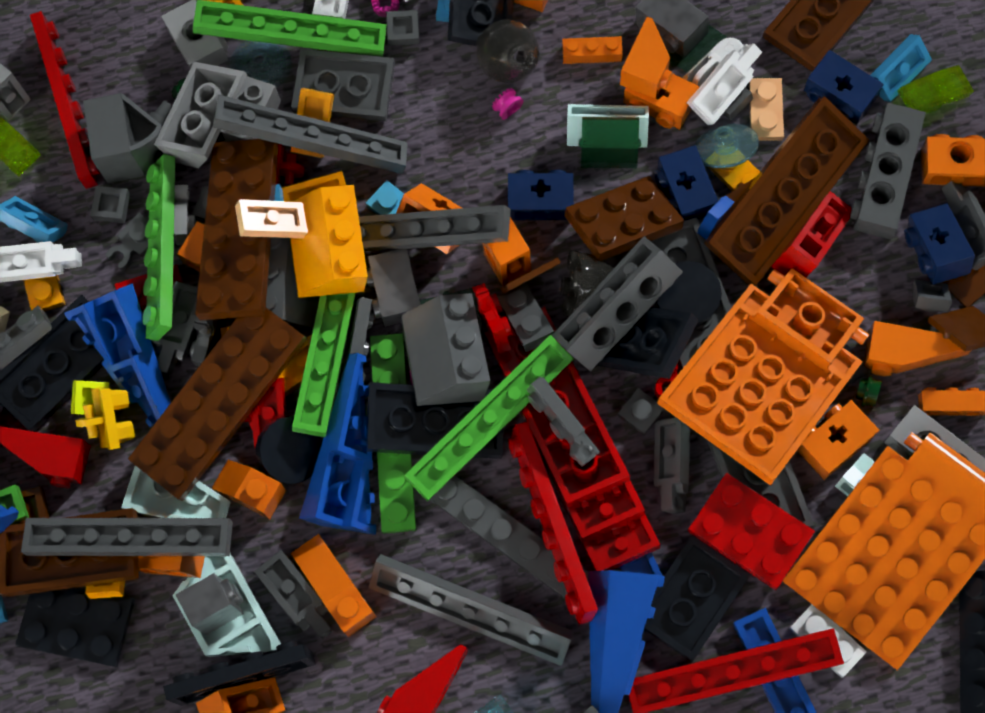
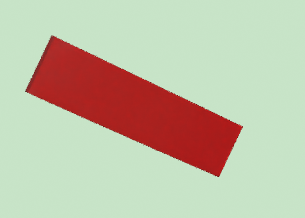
M541 308V310L543 311L544 315L546 316L548 322L550 323L551 327L555 332L556 328L546 308ZM512 329L513 335L508 336L511 350L498 354L487 331L485 332V337L504 378L535 350L533 349L526 353ZM571 362L549 385L584 427L585 434L600 451L592 460L581 466L570 456L568 441L565 438L561 440L554 434L549 426V423L552 421L544 411L539 413L529 403L520 412L524 421L529 423L542 460L594 570H614L660 549L661 544L645 514V508L630 481V474L573 362Z

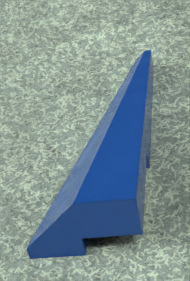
M132 283L80 305L64 314L69 321H76L85 333L82 339L87 345L93 344L104 358V361L101 363L121 390H127L129 401L132 404H139L148 416L145 422L152 428L171 402L150 339H146V325H143V314Z
M353 353L348 356L331 412L326 438H323L299 519L324 527L376 535V524L371 523V504L375 503V494L370 492L369 471L373 469L372 452H366L367 416L365 414V397L368 396V386L364 385L363 364L367 360L366 356Z
M613 570L588 571V583L598 607L593 620L589 622L591 705L599 713H619L623 696L630 695L646 643L642 640L647 618L654 617L656 608L652 607L651 604L656 588L663 587L665 576Z

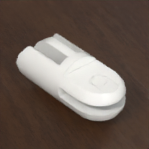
M735 38L721 40L683 76V79L701 86L726 55L733 50L738 52L744 45Z

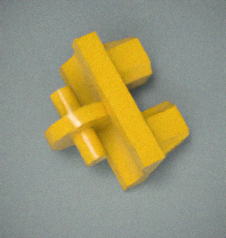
M105 387L91 389L93 404L83 405L85 418L75 420L76 427H87L88 439L99 437L100 447L108 448L109 450L120 448V443L135 438L133 424L130 420L116 422L114 410L129 408L130 403L127 390H111Z

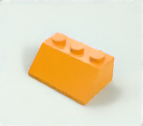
M354 185L320 187L292 201L303 203L308 230L304 238H290L298 298L364 292L368 275Z

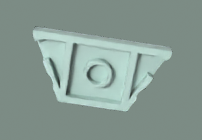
M231 553L230 556H205L201 578L188 577L173 594V598L204 655L207 657L250 654L258 651L275 652L277 651L276 646L281 644ZM215 573L222 580L227 578L231 585L234 584L237 587L244 601L239 604L243 615L206 635L191 626L176 594Z

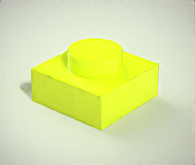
M73 380L71 414L84 415L83 405L93 404L91 389L99 387L109 388V382Z

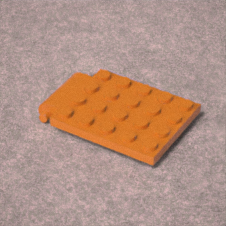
M792 268L786 276L776 269L771 272L767 280L777 287L770 296L753 284H750L657 401L658 405L770 486L863 362L844 349V346L850 338L863 345L870 335L859 327L865 318Z
M913 432L910 433L903 442L914 450V453L908 460L887 446L783 579L786 585L897 671L985 560V472L931 432L928 433L924 440Z

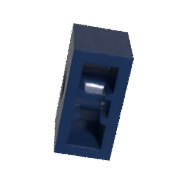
M829 50L808 77L804 91L814 103L818 98L825 96L845 117L857 125L878 98L884 84Z
M696 145L659 157L657 170H654V175L660 189L665 188L669 197L667 199L684 221L696 217L697 219L705 217L708 211L718 202V199ZM684 183V185L686 187H690V189L686 190L683 185L679 186V184Z
M519 170L515 173H508V207L511 209L510 217L513 221L567 220L564 216L566 207L574 204L573 173H567L563 170H551L548 173ZM538 191H544V197H537Z
M948 203L910 214L907 229L904 230L905 239L910 248L914 247L918 255L919 268L923 274L928 275L932 285L971 273L975 254Z

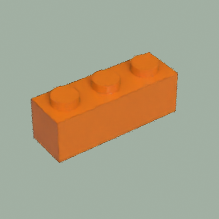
M622 36L562 39L563 64L622 62Z
M929 387L924 388L918 394L919 408L927 415H985V391H979V388H968L966 391H962L953 387L946 388L945 390Z

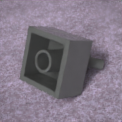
M122 93L84 100L91 159L107 183L146 176L150 165L154 164L160 150L154 143L172 105L167 101H163L155 112L151 111L148 115Z

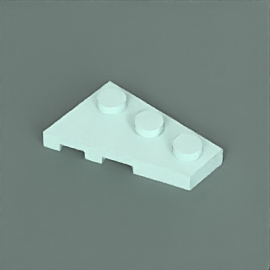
M135 466L121 508H133L137 511V514L152 518H226L231 502L200 481L196 483L183 501L178 500Z

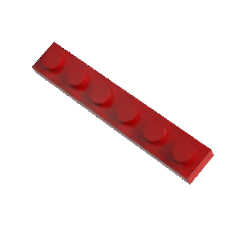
M42 11L30 14L78 179L85 189L97 186L98 183L95 175L100 174V171L92 161L87 147H90L88 132L86 128L81 129L79 120L84 119L78 101L73 102L71 93L76 92L70 74L65 75L63 66L68 65L65 54L61 47H56L55 40L60 38L54 21L48 22Z
M527 421L515 424L512 436L508 439L509 450L513 458H518L521 466L519 469L521 483L525 489L529 488L532 496L530 501L532 513L535 519H540L542 523L544 546L548 551H552L556 561L553 564L555 576L558 582L564 583L567 591L565 601L568 611L571 615L575 614L579 625L590 622L597 613L598 607L529 423Z
M832 628L636 677L629 699L633 713H648L843 665L844 661L835 630Z

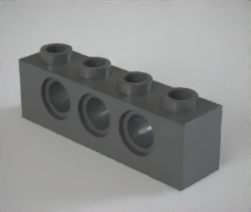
M888 102L883 113L877 112L872 127V132L877 133L875 142H869L864 160L870 161L868 171L862 170L857 189L863 190L861 199H855L851 209L850 219L855 220L853 230L892 240L898 228L926 112ZM893 138L897 140L900 145H892L887 141V139ZM879 167H887L893 174H884L880 171ZM872 196L882 197L886 204L874 202Z
M644 236L552 336L567 352L591 371L603 360L617 342L627 334L644 313L651 308L658 298L673 285L674 281L683 271L662 250Z

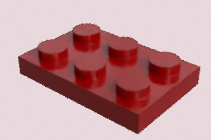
M728 473L724 475L688 528L689 533L774 590L778 589L815 532V530Z

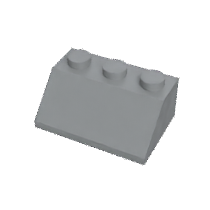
M194 62L154 145L164 154L174 156L175 163L199 169L208 159L221 132V129L212 127L218 95L236 99L247 77L246 72Z

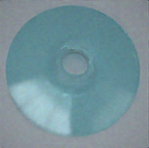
M248 40L241 43L235 49L230 60V69L245 71L248 77L275 85L276 88L287 79L292 66L291 55L285 45ZM264 57L262 62H254L255 58Z
M724 124L704 132L697 139L695 145L705 166L729 168L749 160L758 150L759 139L757 133L748 126Z

